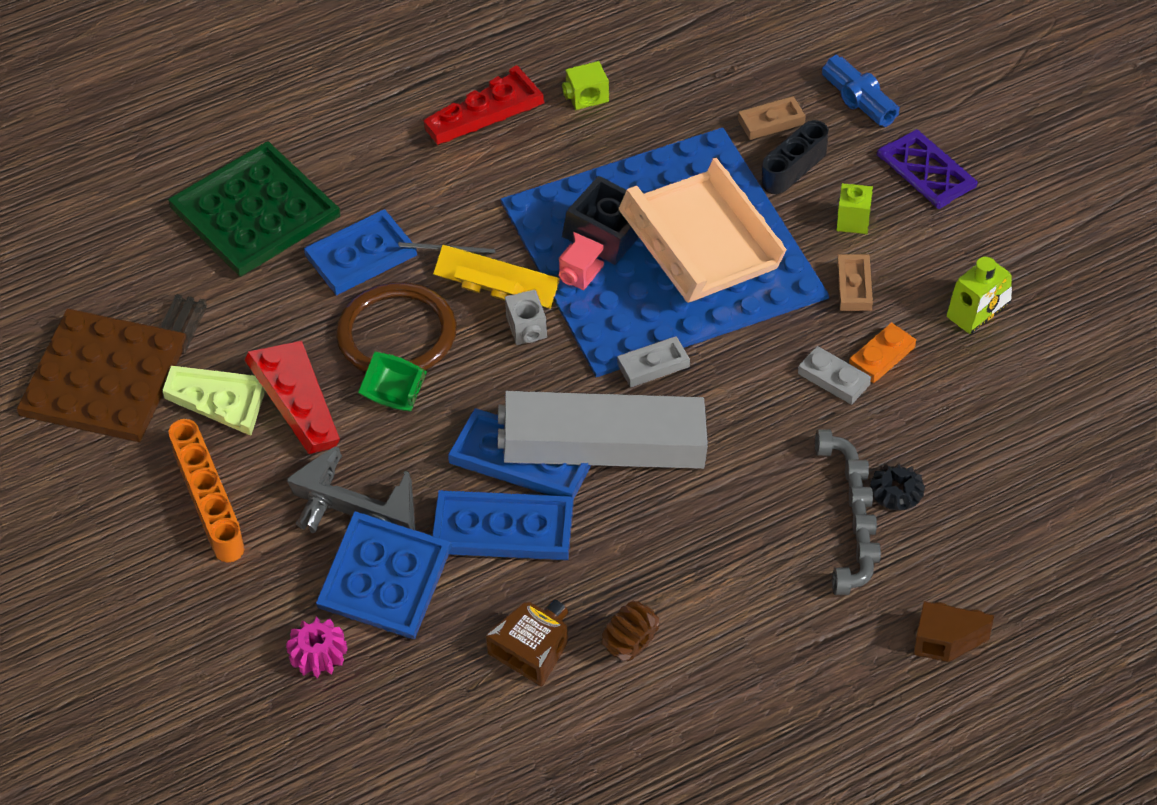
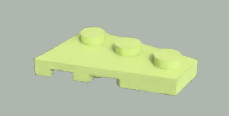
M171 366L163 388L166 400L250 436L252 435L265 393L264 388L255 375Z

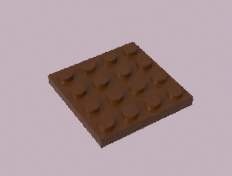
M67 308L17 407L19 416L141 442L163 395V388L170 368L177 365L187 343L186 334Z

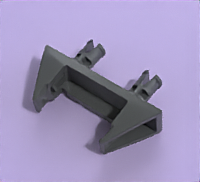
M333 447L320 455L287 480L295 496L308 500L299 519L296 521V525L303 530L308 525L311 533H315L327 508H332L351 516L356 511L415 530L412 480L407 471H404L399 485L395 486L387 503L337 485H330L335 475V468L342 458L338 447Z

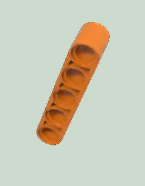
M190 419L177 420L170 426L168 432L179 469L215 556L222 562H234L243 555L245 550L237 518L197 424Z

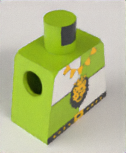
M990 257L979 258L976 265L957 280L947 312V318L971 335L1011 303L1012 275Z

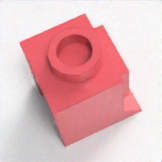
M573 232L574 243L570 244L559 257V277L565 284L585 290L604 266L603 261L596 259L603 251V245Z

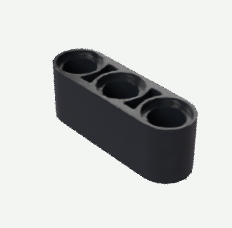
M818 120L808 121L769 153L763 160L762 188L770 194H781L821 161L827 154L828 126Z

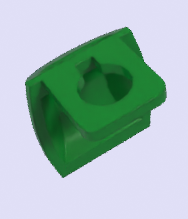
M374 352L358 393L378 404L412 412L427 371L400 357Z

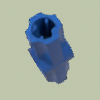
M837 54L829 58L825 66L822 67V75L841 91L842 99L849 108L856 109L859 107L879 126L882 125L884 128L892 124L899 115L900 107L880 91L879 83L871 73L866 72L862 75L843 57H839Z

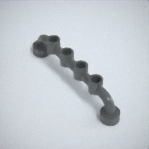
M817 429L815 433L816 456H831L832 449L842 452L846 460L845 477L849 483V505L852 507L853 512L852 528L853 534L856 535V558L860 564V571L856 574H851L849 567H834L832 589L834 595H849L851 588L861 587L869 582L873 576L874 563H879L881 558L880 544L870 542V535L876 534V515H867L866 507H871L873 502L872 488L863 487L862 480L868 479L869 464L868 460H859L856 448L848 440L832 436L831 429Z

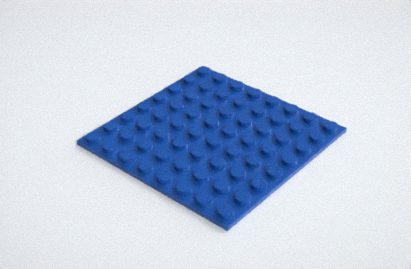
M724 128L501 198V203L538 272L560 279L554 301L596 378L620 370L617 364V356L677 336L681 345L685 348L829 299V293ZM714 158H717L723 167L728 170L732 179L747 195L749 201L758 213L764 217L765 222L787 249L777 269L690 303L686 302L640 238L616 265L598 256L596 259L603 261L604 266L585 290H581L573 285H567L559 277V257L570 244H573L562 237L566 211L598 176L626 190L638 186L642 193L645 194L707 172Z

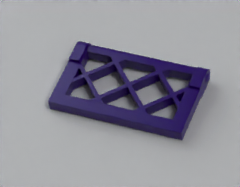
M918 129L894 142L888 143L877 151V156L881 160H884L937 209H941L954 199L977 187V180ZM917 143L922 149L909 148V146ZM893 155H905L904 162H899ZM908 155L926 157L925 165L907 163ZM929 158H934L943 167L930 166ZM910 171L925 172L924 180L918 179ZM928 173L946 175V183L927 181ZM949 176H955L961 183H949ZM931 189L945 190V192L937 195Z

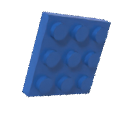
M354 511L316 605L319 609L415 640L452 548L451 542Z

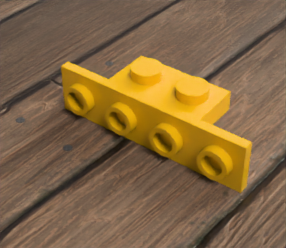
M442 245L433 273L436 276L462 283V288L480 293V289L491 291L490 296L504 301L506 296L536 289L542 307L551 309L560 281L559 278L447 245Z

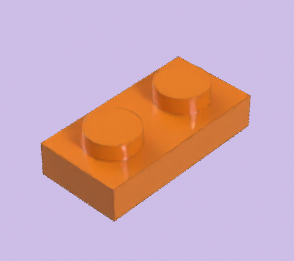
M891 322L850 358L849 364L871 376L870 382L874 384L915 348L916 339Z

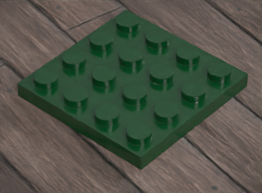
M269 141L168 199L170 208L239 277H242L341 216L340 208Z

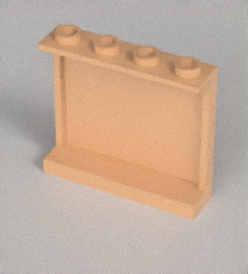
M717 158L712 160L707 172L645 194L642 193L638 186L626 190L619 207V211L687 303L777 269L787 250L782 241L765 222L764 217L758 213L747 195L739 188L728 170L723 167Z

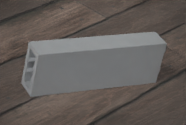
M506 391L505 404H498V424H504V429H498V449H504V463H567L568 465L588 463V465L699 469H704L708 443L704 397Z

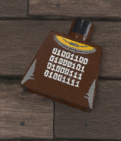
M552 600L544 610L531 602H524L487 633L488 654L542 687L568 642L567 626L562 622L568 614L567 608L558 600Z

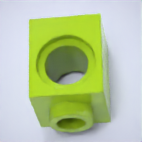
M600 61L566 69V82L562 83L563 93L566 100L571 99L575 110L609 102V80Z
M842 183L837 231L868 234L873 186Z

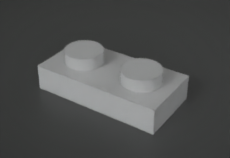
M677 336L617 356V364L631 388L690 367V358Z
M818 346L798 367L799 375L851 405L870 385L871 376Z

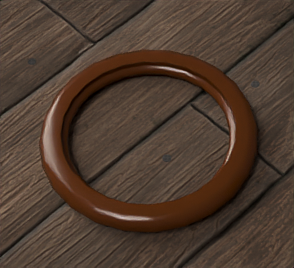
M392 282L365 290L350 301L339 318L336 330L339 349L345 358L357 369L367 372L371 358L358 350L352 337V328L356 317L362 310L380 300L394 297L419 300L434 309L441 324L440 336L433 348L424 355L409 360V362L426 371L444 358L451 349L456 337L457 323L454 312L445 299L431 289L408 282Z

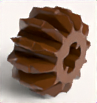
M630 601L626 606H622L619 612L613 615L612 620L607 623V628L602 633V645L607 648L610 654L622 661L626 660L628 662L633 660L635 656L640 655L642 650L654 638V634L659 629L660 618L647 605H643L639 601Z

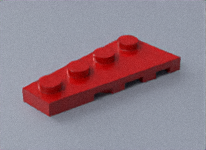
M516 65L509 69L510 74L503 79L497 76L489 81V87L481 92L474 90L466 95L464 102L460 104L452 103L423 120L425 130L437 145L449 142L454 138L475 132L480 128L503 121L508 117L544 104L543 93Z
M298 341L248 351L245 362L308 454L337 447L340 438L303 342Z

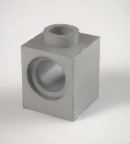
M536 289L506 296V318L516 345L532 343L547 338L546 316Z

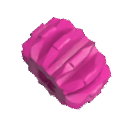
M317 616L311 624L302 620L300 624L301 629H291V639L286 644L291 665L293 668L299 667L303 676L313 671L314 676L318 679L321 671L324 670L332 675L333 665L342 666L344 661L343 655L347 651L343 630L340 627H334L331 619L322 624Z

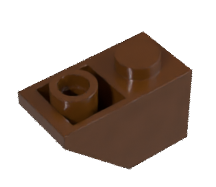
M924 601L914 655L950 662L990 640L994 615L975 609L966 610L951 607L941 602L931 603Z

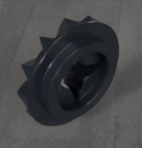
M900 463L892 467L885 464L882 470L875 471L870 484L873 498L880 505L891 510H907L916 506L923 498L925 490L922 475L916 474L913 466L905 468ZM892 480H896L898 484L904 483L903 491L899 490L897 486L892 487Z

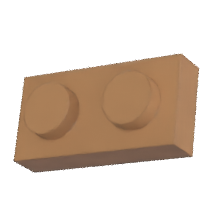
M794 96L739 111L738 121L749 140L801 126L805 123L806 118Z
M838 254L840 311H872L870 254Z

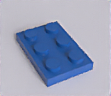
M385 209L304 248L306 258L335 295L345 292L417 256V248L398 246V242L412 243V241Z

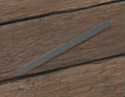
M398 242L399 247L439 250L442 248V245ZM450 246L468 252L495 253V249Z

